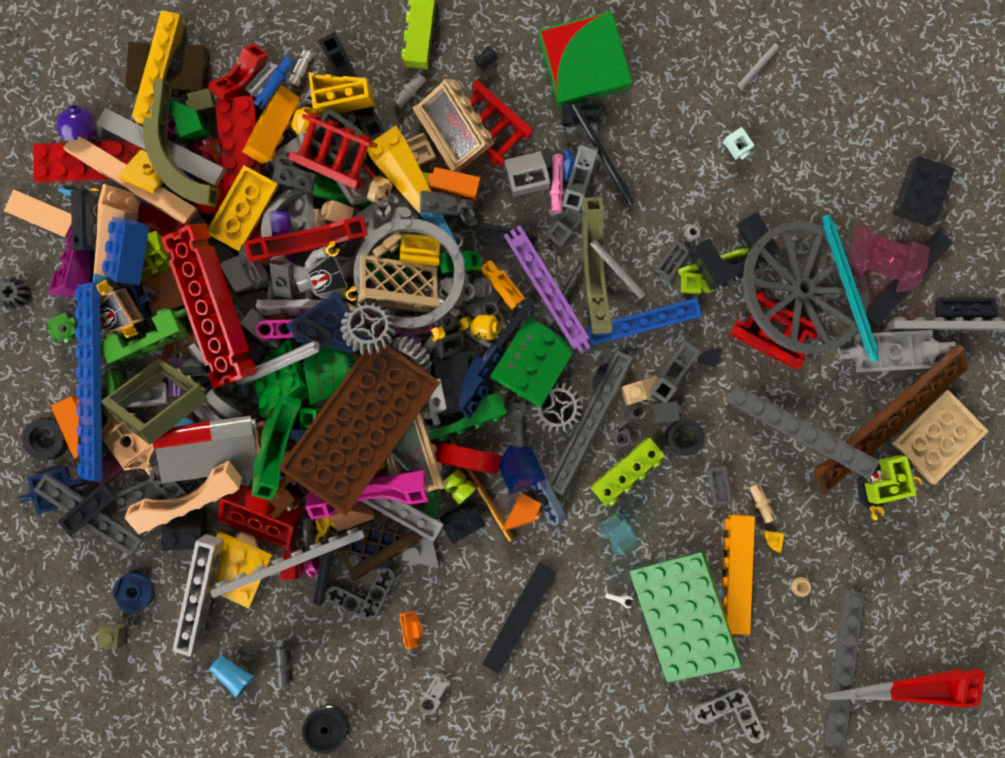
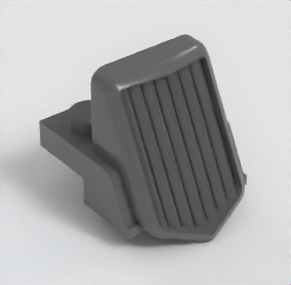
M244 244L241 245L238 256L226 260L220 265L227 282L236 293L267 288L272 281L261 261L248 263Z

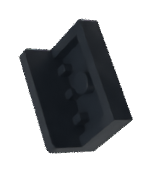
M473 500L462 503L459 507L444 513L439 518L440 522L444 524L442 528L452 544L486 526Z

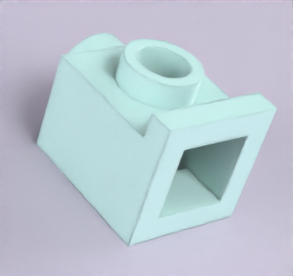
M742 127L727 136L722 142L735 160L738 158L743 160L751 154L750 150L755 146ZM736 144L741 146V150L738 149Z

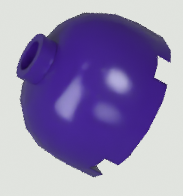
M79 105L68 106L57 117V132L64 139L78 140L77 136H84L85 140L93 138L98 134L95 117L91 112L81 108Z

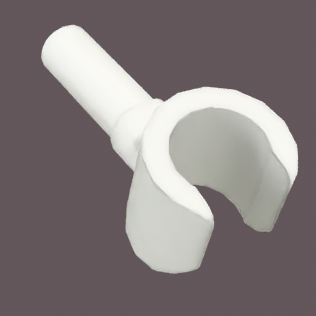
M606 593L605 598L620 602L625 608H631L630 605L625 604L627 599L633 600L628 595L620 597Z

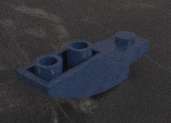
M491 344L482 358L475 357L465 375L460 391L459 408L467 419H470L477 411L478 406L490 390L487 382L491 379V374L503 357L498 345Z

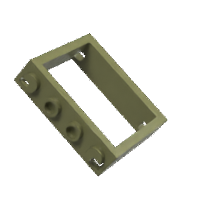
M158 358L101 402L111 416L150 445L207 401L208 398L204 393L206 391L199 382H194L189 375L185 376L179 368L174 369L171 363H165ZM164 378L169 379L186 391L184 395L146 424L125 410L127 406Z

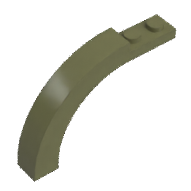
M156 78L155 85L153 86V104L150 107L151 118L143 117V137L148 158L158 176L171 190L190 201L216 208L218 188L199 184L192 180L180 169L171 154L167 138V124L172 84L164 79Z
M602 197L583 198L582 201L583 273L592 334L612 333L613 329L606 291L604 259L590 245L596 239L603 247L605 211Z

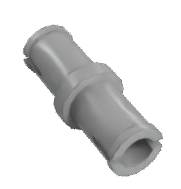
M417 72L408 84H404L403 90L393 99V102L402 109L411 97H415L416 91L427 80Z

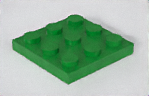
M286 340L257 366L297 349L295 340ZM300 360L254 380L261 417L267 419L270 417V412L272 409H275L281 395L294 398L306 388Z

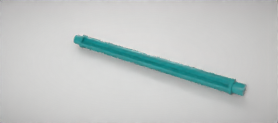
M830 214L823 216V227L867 356L870 357L871 363L879 361V351L835 222L832 221Z

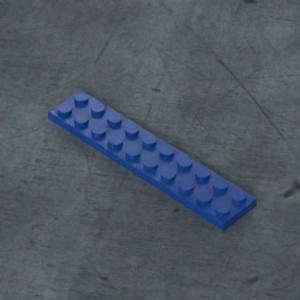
M93 282L77 285L75 290V299L77 300L75 317L78 320V327L75 331V336L78 339V347L76 348V358L78 359L76 395L79 398L76 414L80 417V425L76 429L79 436V444L77 445V454L79 456L77 473L80 479L102 481L100 292L97 289V284L99 283Z

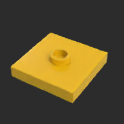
M140 150L119 173L120 179L153 194L164 184L154 170L147 152Z

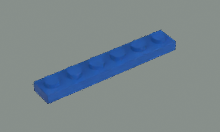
M694 298L611 320L612 333L592 334L591 326L586 327V331L590 338V346L699 318L702 317L698 300Z

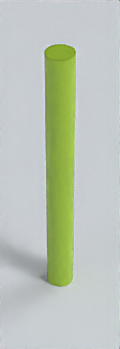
M745 247L720 256L724 261H729L747 255L749 248ZM695 264L678 269L679 276L684 272L698 271Z

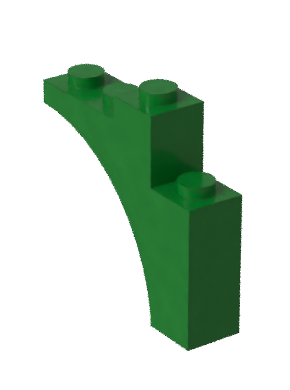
M281 395L271 418H268L262 430L261 448L254 461L252 496L272 500L279 487L281 470L278 468L282 464L287 441L301 407L300 399Z

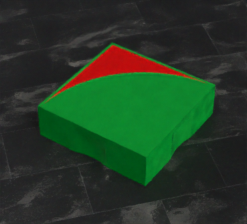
M612 10L538 30V42L544 63L549 71L550 85L557 109L562 108L564 104H575L577 102L579 104L591 98L605 97L630 90L632 80Z

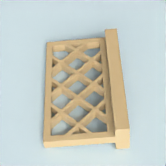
M361 255L358 303L364 304L365 301H368V304L372 305L375 301L376 306L382 304L386 308L430 313L440 306V299H437V267ZM366 262L372 263L377 269L371 273L366 268ZM386 265L391 266L396 272L390 276L383 267ZM408 268L414 275L408 278L402 270ZM378 271L386 278L382 283L374 276ZM421 272H431V279L427 281L421 275ZM397 274L405 281L401 286L393 279ZM416 276L424 284L419 289L411 281ZM370 278L377 287L374 289L366 288V281ZM389 281L396 290L393 292L388 291L383 285ZM408 284L415 292L407 294L402 288ZM427 287L432 293V297H426L421 290Z

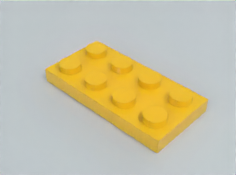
M243 165L208 228L210 236L240 251L244 241L250 239L279 184Z

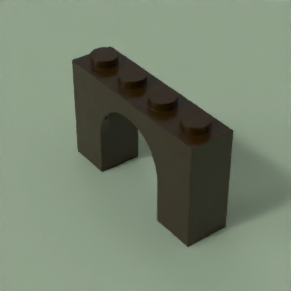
M128 42L125 87L132 94L138 96L151 46L148 43ZM185 44L183 69L176 78L168 81L172 84V97L179 98L182 95H187V93L207 89L209 51L204 45Z

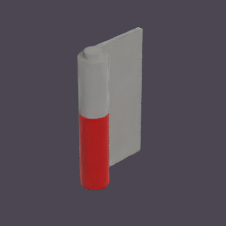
M251 416L173 426L152 443L153 448L156 449L161 483L208 477L213 467L226 461H230L238 472L254 470V461L257 455L253 431H257L256 420H251Z

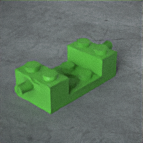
M168 308L158 311L157 315L152 317L158 332H149L145 335L146 338L142 340L135 339L131 341L130 337L126 338L115 333L104 336V340L101 341V355H104L107 364L123 366L187 336V334H190V331L184 320V317L188 315L186 308L180 311L168 310Z

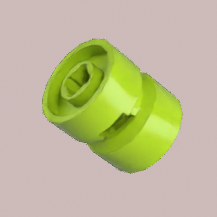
M460 468L446 479L448 484L444 487L447 492H452V498L458 504L463 502L477 489L471 480H466V475Z

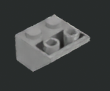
M541 151L505 160V168L513 197L550 188V179Z

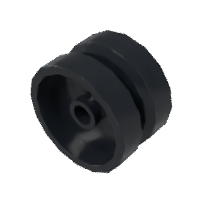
M324 704L317 707L306 718L302 726V737L307 747L318 754H328L335 751L346 739L349 732L350 722L346 712L334 704Z

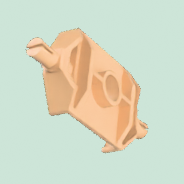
M103 408L102 411L108 419L102 428V439L124 470L141 468L145 469L148 475H150L153 467L151 462L156 455V449L153 448V444H147L111 416L106 408ZM126 436L131 438V445L129 447H125L123 444V439Z

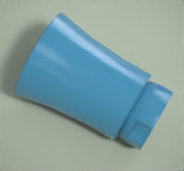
M223 655L209 669L214 674V677L236 699L242 695L255 678V676L244 671L230 659L227 660Z

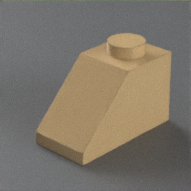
M334 200L327 201L321 209V220L328 225L352 218L354 208Z
M657 376L621 387L625 404L630 405L655 397L650 393V390Z

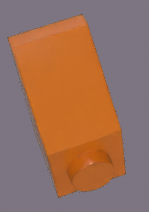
M521 493L502 530L508 531L531 524L534 519L538 520L542 513L540 509L542 504Z

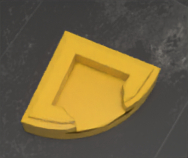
M764 530V539H766L767 545L772 550L781 553L784 534Z

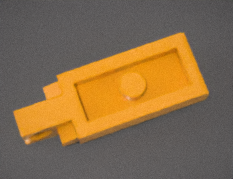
M491 260L481 267L484 276L490 280L494 289L499 292L511 309L517 307L523 299L525 300V297L503 270H498Z

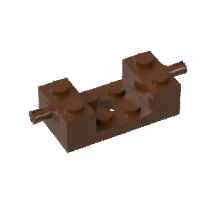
M287 474L279 481V487L273 499L269 500L276 508L270 513V516L275 520L283 512L296 510L303 503L302 499L306 496L297 486L299 483Z

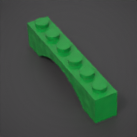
M500 392L484 397L477 411L470 419L464 417L449 426L430 428L429 439L437 438L439 442L449 438L448 434L455 432L456 435L467 432V427L474 426V429L485 426L484 422L490 419L492 423L502 420V415L507 414ZM410 425L395 447L401 454L412 451L411 447L419 445V448H422L416 426Z

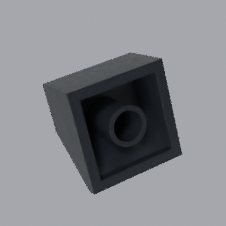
M206 508L191 510L186 515L178 516L167 524H163L161 530L162 551L194 549L196 540L207 534Z

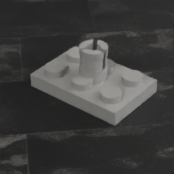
M397 188L391 191L390 197L387 200L375 202L352 217H364L368 236L389 222L400 219H419V215Z
M305 194L281 210V212L290 213L292 232L315 228L313 196ZM312 250L295 253V257L298 258Z

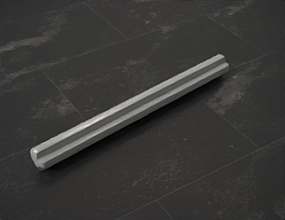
M312 341L255 367L257 374L236 381V384L245 385L320 351V344Z

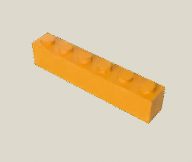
M727 514V519L724 520V530H727V537L723 540L726 557H723L722 560L725 577H722L724 596L721 597V603L732 634L750 635L755 528V517L751 515Z

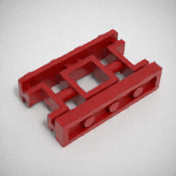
M756 292L760 306L772 309L779 303L775 300L772 302L766 299L767 296L761 292ZM782 308L768 320L774 319L787 326L783 334L790 338L794 310L790 309L789 311ZM751 313L746 323L739 319L735 321L734 326L728 333L729 335L795 370L801 369L804 364L803 360L807 355L792 350L788 354L779 349L783 346L772 340L761 328L756 336L745 331L749 329L752 322L756 323ZM800 317L799 325L806 329L801 331L799 337H797V342L803 343L805 337L812 340L816 339L817 332L811 319L807 318L806 320Z

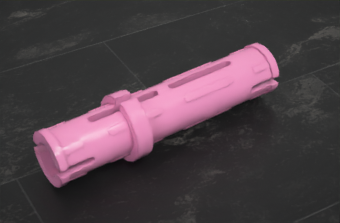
M559 154L552 156L551 213L563 212L562 203L563 196L565 195L563 190L564 156Z

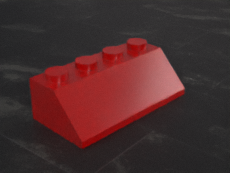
M240 485L235 493L227 494L220 498L218 522L240 531H246L258 538L289 549L300 524L303 509L297 508L290 512H283L275 520L270 516V513L276 509L268 499L252 496L251 489Z

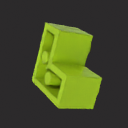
M157 231L148 233L141 280L172 269L171 265L165 261L170 252L166 253L161 236Z
M897 455L879 459L883 479L864 483L868 501L871 503L880 504L916 496L907 456Z

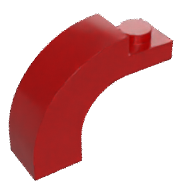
M255 43L243 47L233 69L225 76L211 81L208 89L222 100L240 97L246 92L244 88L264 68L269 54Z
M434 441L436 461L498 474L502 455Z

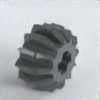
M15 277L1 279L0 303L2 307H9V309L14 310L16 307H23V302H29L25 298L26 295L31 294L26 291L29 286L23 284L24 281L22 279H16Z

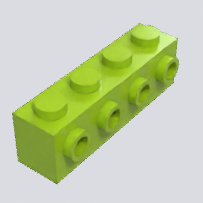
M408 0V5H411V8L406 14V23H409L408 30L404 31L406 48H402L401 59L404 60L406 67L428 69L437 0Z
M646 438L592 484L590 489L605 506L608 504L611 506L619 500V494L623 491L627 493L634 487L633 482L637 479L642 480L648 475L647 470L652 466L656 468L663 462L661 458L665 455L650 438Z

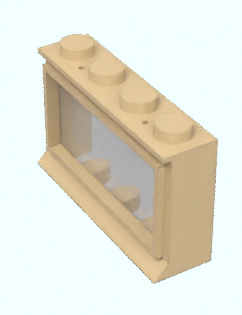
M444 79L425 99L412 107L451 171L463 170L494 144L490 132L484 128L480 116L474 112L470 100L464 96L460 84L454 79Z
M424 409L420 411L395 448L413 467L408 473L424 470L429 484V492L443 489L448 483L447 480L442 481L441 478L442 465L437 463L434 455L436 446L431 444L428 434L431 433L429 425L425 426L423 415L426 411ZM391 455L388 456L387 470L390 476L407 473Z

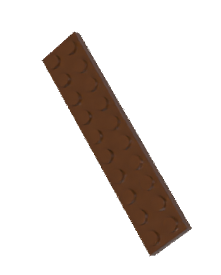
M957 345L954 349H950L943 359L935 362L927 373L919 376L911 387H907L902 395L896 400H892L886 409L877 413L870 423L862 426L859 432L845 443L870 456L968 370L965 348ZM829 458L824 463L819 464L813 473L820 489L827 494L852 470Z

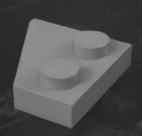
M127 371V381L137 374ZM159 382L128 407L139 408L169 404L168 385Z
M422 535L423 541L403 552L402 560L439 567L434 542Z

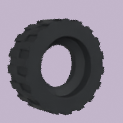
M37 418V420L27 424L26 429L23 430L22 446L25 448V452L31 455L30 457L37 458V460L56 459L58 456L63 455V452L68 448V444L56 419ZM48 429L55 435V442L50 448H42L37 442V436L42 430Z

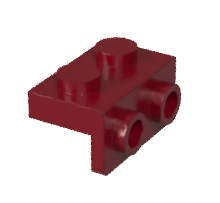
M210 136L190 144L191 148L188 149L189 151L217 165L223 163L214 146L221 141L220 137L212 139Z

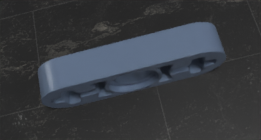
M539 471L530 475L528 478L529 485L537 501L542 504L541 508L547 520L554 526L560 524L565 520V513L547 478Z

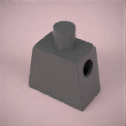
M252 308L240 322L243 333L261 347L268 344L276 350L283 341L279 338L266 339L257 335V324L266 319ZM264 324L260 330L268 335L271 332V327L268 324Z

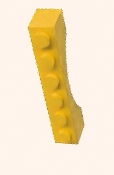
M163 10L160 12L132 117L140 126H143V117L151 118L150 107L153 104L156 78L166 79L172 56L181 43L185 24L180 14Z

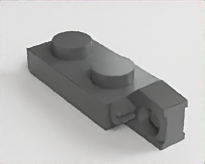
M422 190L419 193L421 212L457 216L458 214H463V211L468 212L469 209L474 208L473 200L463 199V196Z

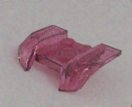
M856 224L848 263L852 275L858 280L865 270L898 279L899 282L895 292L911 291L921 283L928 263L929 247L912 241L905 245L874 235L873 229Z

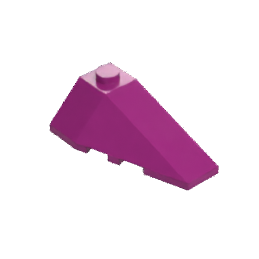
M71 227L66 240V244L69 247L65 249L59 258L62 261V265L59 271H54L48 292L50 295L75 298L77 285L90 283L89 250H72Z

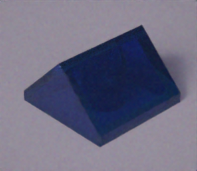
M510 445L501 457L499 469L510 495L546 479L532 448Z

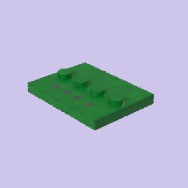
M528 316L490 378L541 407L575 349L572 348L567 339Z

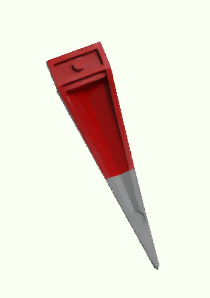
M961 669L829 693L823 696L827 700H893L965 708L980 705L985 673L981 669L963 672Z

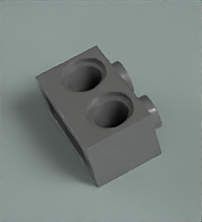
M277 155L272 182L311 192L316 171L291 161L287 157Z

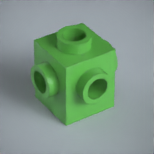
M65 312L46 321L50 327L47 331L53 340L58 339L59 342L63 340L66 343L76 338L74 334L78 325L74 318L69 319ZM61 325H65L67 327V330L65 332L60 331Z

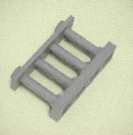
M293 280L294 293H295L296 281ZM271 281L267 299L257 300L256 307L263 317L280 313H287L289 317H299L325 299L312 300L313 292L310 288L306 290L305 299L293 300L294 297L292 300L287 298L284 300H274L275 296Z

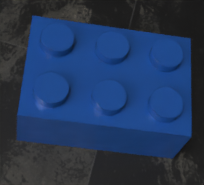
M112 217V221L108 224L109 241L105 244L106 260L102 263V271L105 276L115 282L140 285L149 226L136 220Z

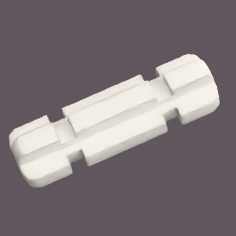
M307 50L302 52V58L298 60L294 68V75H291L289 79L290 84L296 87L300 85L302 81L300 79L303 78L309 66L308 62H311L313 58L312 53Z

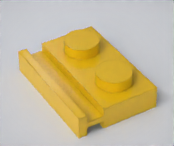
M401 233L399 261L439 265L440 243L430 236Z

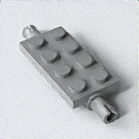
M933 330L872 333L879 351L880 360L871 363L870 357L867 356L861 334H855L854 347H839L837 353L845 354L837 355L839 360L855 359L856 372L931 369L935 363L936 356L946 354L950 350L948 347L956 346V343L954 341L943 343L935 341Z

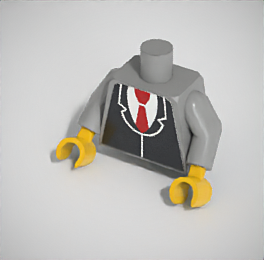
M331 241L328 247L324 246L313 251L302 268L306 278L296 282L299 291L302 293L311 288L313 294L323 299H327L337 292L341 299L356 300L358 295L353 296L351 291H356L357 288L353 286L348 291L346 290L348 288L334 257L340 250H333L331 248L336 242Z

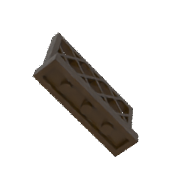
M378 511L374 513V517L385 518L382 530L372 527L374 519L348 529L351 530L356 527L358 529L360 527L368 528L365 540H359L364 542L361 553L352 551L354 542L350 543L348 550L340 547L337 548V551L349 571L350 578L357 581L423 541L421 535L413 530L406 535L398 534L401 525L399 522L397 523L395 533L385 531L388 519L395 520L388 516H383V513ZM371 529L381 532L378 543L368 541ZM344 531L343 533H341V534H339V535H340V538H341V537L346 536V535H348V534H347L346 531ZM384 533L394 535L392 544L388 546L381 544ZM367 543L377 545L376 553L372 556L365 554ZM351 553L361 555L359 563L354 567L349 562Z

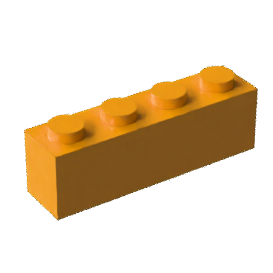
M280 85L263 110L242 152L261 164L268 160L271 161L276 155V146H279L284 139L282 135L284 130L286 131L291 125V116L299 109L297 104L300 97L283 85Z

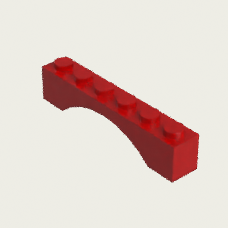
M359 216L303 231L244 241V247L248 263L250 264L324 246L327 247L331 241L340 244L363 239L368 236L364 217Z

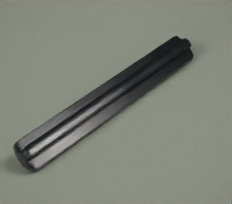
M332 532L325 533L323 544L328 543V538L336 536V534ZM334 550L322 554L320 558L313 603L318 606L325 602Z

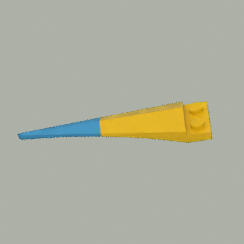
M395 125L372 141L377 143L378 146L377 148L368 147V154L423 219L440 227L455 241L442 214L420 211L419 193L421 190L430 192L431 190L408 142Z

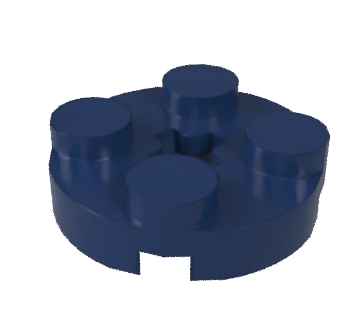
M133 572L126 574L116 581L113 587V598L116 599L117 606L123 611L136 612L142 610L153 599L154 584L152 580L142 573ZM135 587L137 589L136 591L138 592V594L132 597V593L129 592V589H133Z

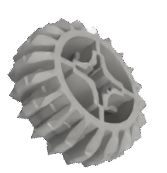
M365 301L364 306L357 303V309L350 307L351 313L345 312L344 316L346 319L341 320L343 325L341 332L344 333L342 337L343 340H347L346 344L348 347L353 345V351H357L360 348L362 355L365 353V350H368V353L371 355L373 349L379 353L380 346L386 349V342L392 343L391 336H395L393 329L396 328V324L393 322V315H389L390 310H384V305L381 304L376 307L375 301L372 305ZM368 315L375 316L377 318H370L368 317ZM361 318V323L356 325V328L352 329L356 320ZM365 322L367 323V326H370L372 334L369 330H367V328H365ZM385 326L383 333L376 338V332ZM361 337H366V338H368L369 340H362V339H359V338H361Z
M399 336L396 339L393 338L392 343H387L390 348L399 352V354L428 374L431 372L432 368L430 366L432 361L429 360L430 354H426L427 348H422L421 343H415V339L409 340L407 336L403 338Z
M555 382V388H552L549 392L551 405L548 408L541 410V407L538 406L531 407L532 410L537 409L538 412L532 414V416L536 417L539 415L540 417L536 423L539 424L543 421L544 424L541 428L545 429L548 425V432L550 433L553 427L556 428L555 432L557 434L560 432V427H562L563 432H567L566 425L573 429L574 426L571 422L579 423L575 416H582V413L577 412V409H583L582 405L577 406V402H581L582 398L575 399L574 396L579 394L578 391L572 394L570 391L573 387L570 386L566 390V383H563L562 387L559 388V383ZM555 392L566 394L570 400L561 402L558 400ZM555 401L559 402L558 405L567 404L560 409V416L556 411H548L555 406ZM573 405L572 414L565 421L563 411L565 408ZM555 414L559 424L549 422L543 415Z

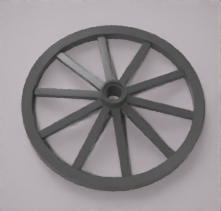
M796 221L774 227L760 237L753 245L744 265V295L754 320L763 332L776 343L799 353H824L848 342L857 333L858 327L854 317L853 320L849 319L813 295L846 294L845 288L815 287L814 285L837 268L836 262L812 279L808 278L822 238L826 241L828 239L823 226L810 222ZM792 231H802L816 235L802 276L800 275L792 241ZM784 233L793 277L764 248L768 241ZM840 237L866 313L869 291L864 269L855 252ZM759 254L790 285L754 280V269ZM754 287L786 291L789 296L764 314L758 303ZM793 300L795 301L789 338L778 331L768 319ZM810 301L849 327L840 337L829 342ZM802 303L822 344L811 345L797 342Z

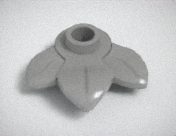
M455 269L453 271V278H445L441 281L442 289L448 295L453 287ZM466 273L463 290L455 306L461 305L463 301L471 300L475 295V288L468 282Z

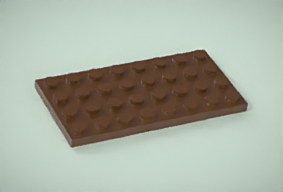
M388 345L386 349L380 346L379 353L373 349L371 355L368 353V350H365V353L361 354L278 469L347 516L435 392L440 381Z

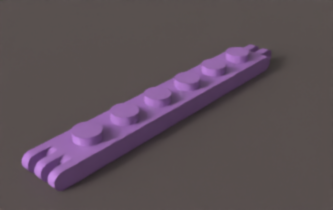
M520 225L516 227L520 233L518 236L514 229L510 231L513 239H510L507 233L503 235L572 348H577L580 354L584 353L581 347L582 344H584L587 350L591 349L587 342L590 340L589 336Z

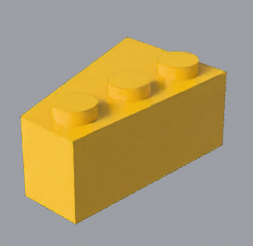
M309 73L312 105L318 115H322L328 107L339 114L375 106L373 88L366 78L347 76L342 78L333 77L328 74L323 76Z

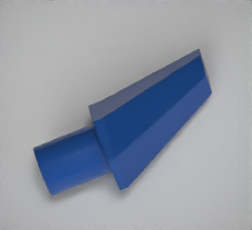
M570 150L563 151L565 161H563L564 181L570 179L575 158H572Z

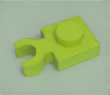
M686 272L681 274V293L700 294L701 290L705 293L714 291V289L710 291L705 280H702L701 274Z

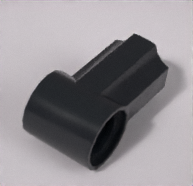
M573 103L562 105V126L576 127L581 124L571 108ZM580 107L589 123L598 125L599 107Z

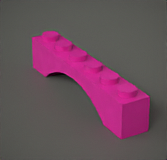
M423 470L373 478L357 502L374 498L395 499L408 505L428 502L429 484ZM309 490L307 491L305 507L311 520L331 517L338 512L337 509Z

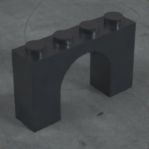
M758 212L736 225L749 248V252L757 240L769 231ZM710 238L688 251L710 291L715 288L718 291L728 286L727 282L731 279L735 282L743 278L746 260L743 264L733 265L724 261ZM773 238L764 246L774 259H776L775 255L781 252ZM760 254L757 258L754 271L760 268V263L765 262L766 264H768V262Z

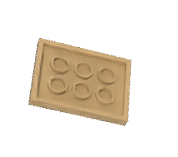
M944 390L891 444L903 456H907L908 461L932 485H935L989 431L949 390Z

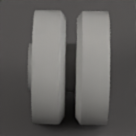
M211 389L206 394L208 404L203 403L194 410L195 414L204 422L245 417L246 415L231 399L215 389Z

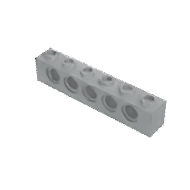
M206 534L195 542L172 650L174 652L191 657L201 648L212 598L210 590L214 589L224 539Z

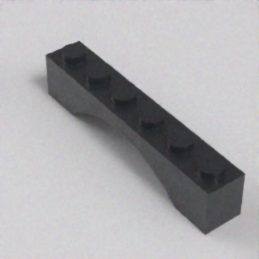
M335 32L318 40L336 77H357ZM373 107L354 110L364 133L372 137V141L385 133Z

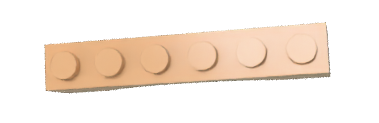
M226 461L213 467L206 481L192 493L169 500H141L129 506L125 519L138 534L145 531L149 532L160 524H167L172 519L178 516L182 517L191 510L200 509L205 504L211 501L215 502L224 495L235 493L240 487L242 477L232 463Z

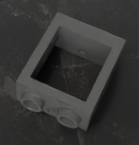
M329 107L321 115V120L327 122L328 119L335 121L337 119L346 127L355 130L356 135L360 137L362 134L366 135ZM317 125L311 143L320 149V141L325 135L326 128ZM352 139L342 164L346 169L349 168L356 158L361 144ZM328 149L327 155L336 160L337 155Z

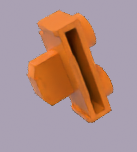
M414 611L399 614L405 649L419 647L424 630L418 615H415Z

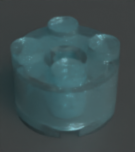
M619 510L599 523L600 534L605 540L609 539L611 542L610 548L616 556L619 554L623 556L641 543L639 537L635 536L636 532L624 515L621 516Z

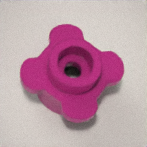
M316 557L303 562L304 570L311 578L318 574L320 561Z

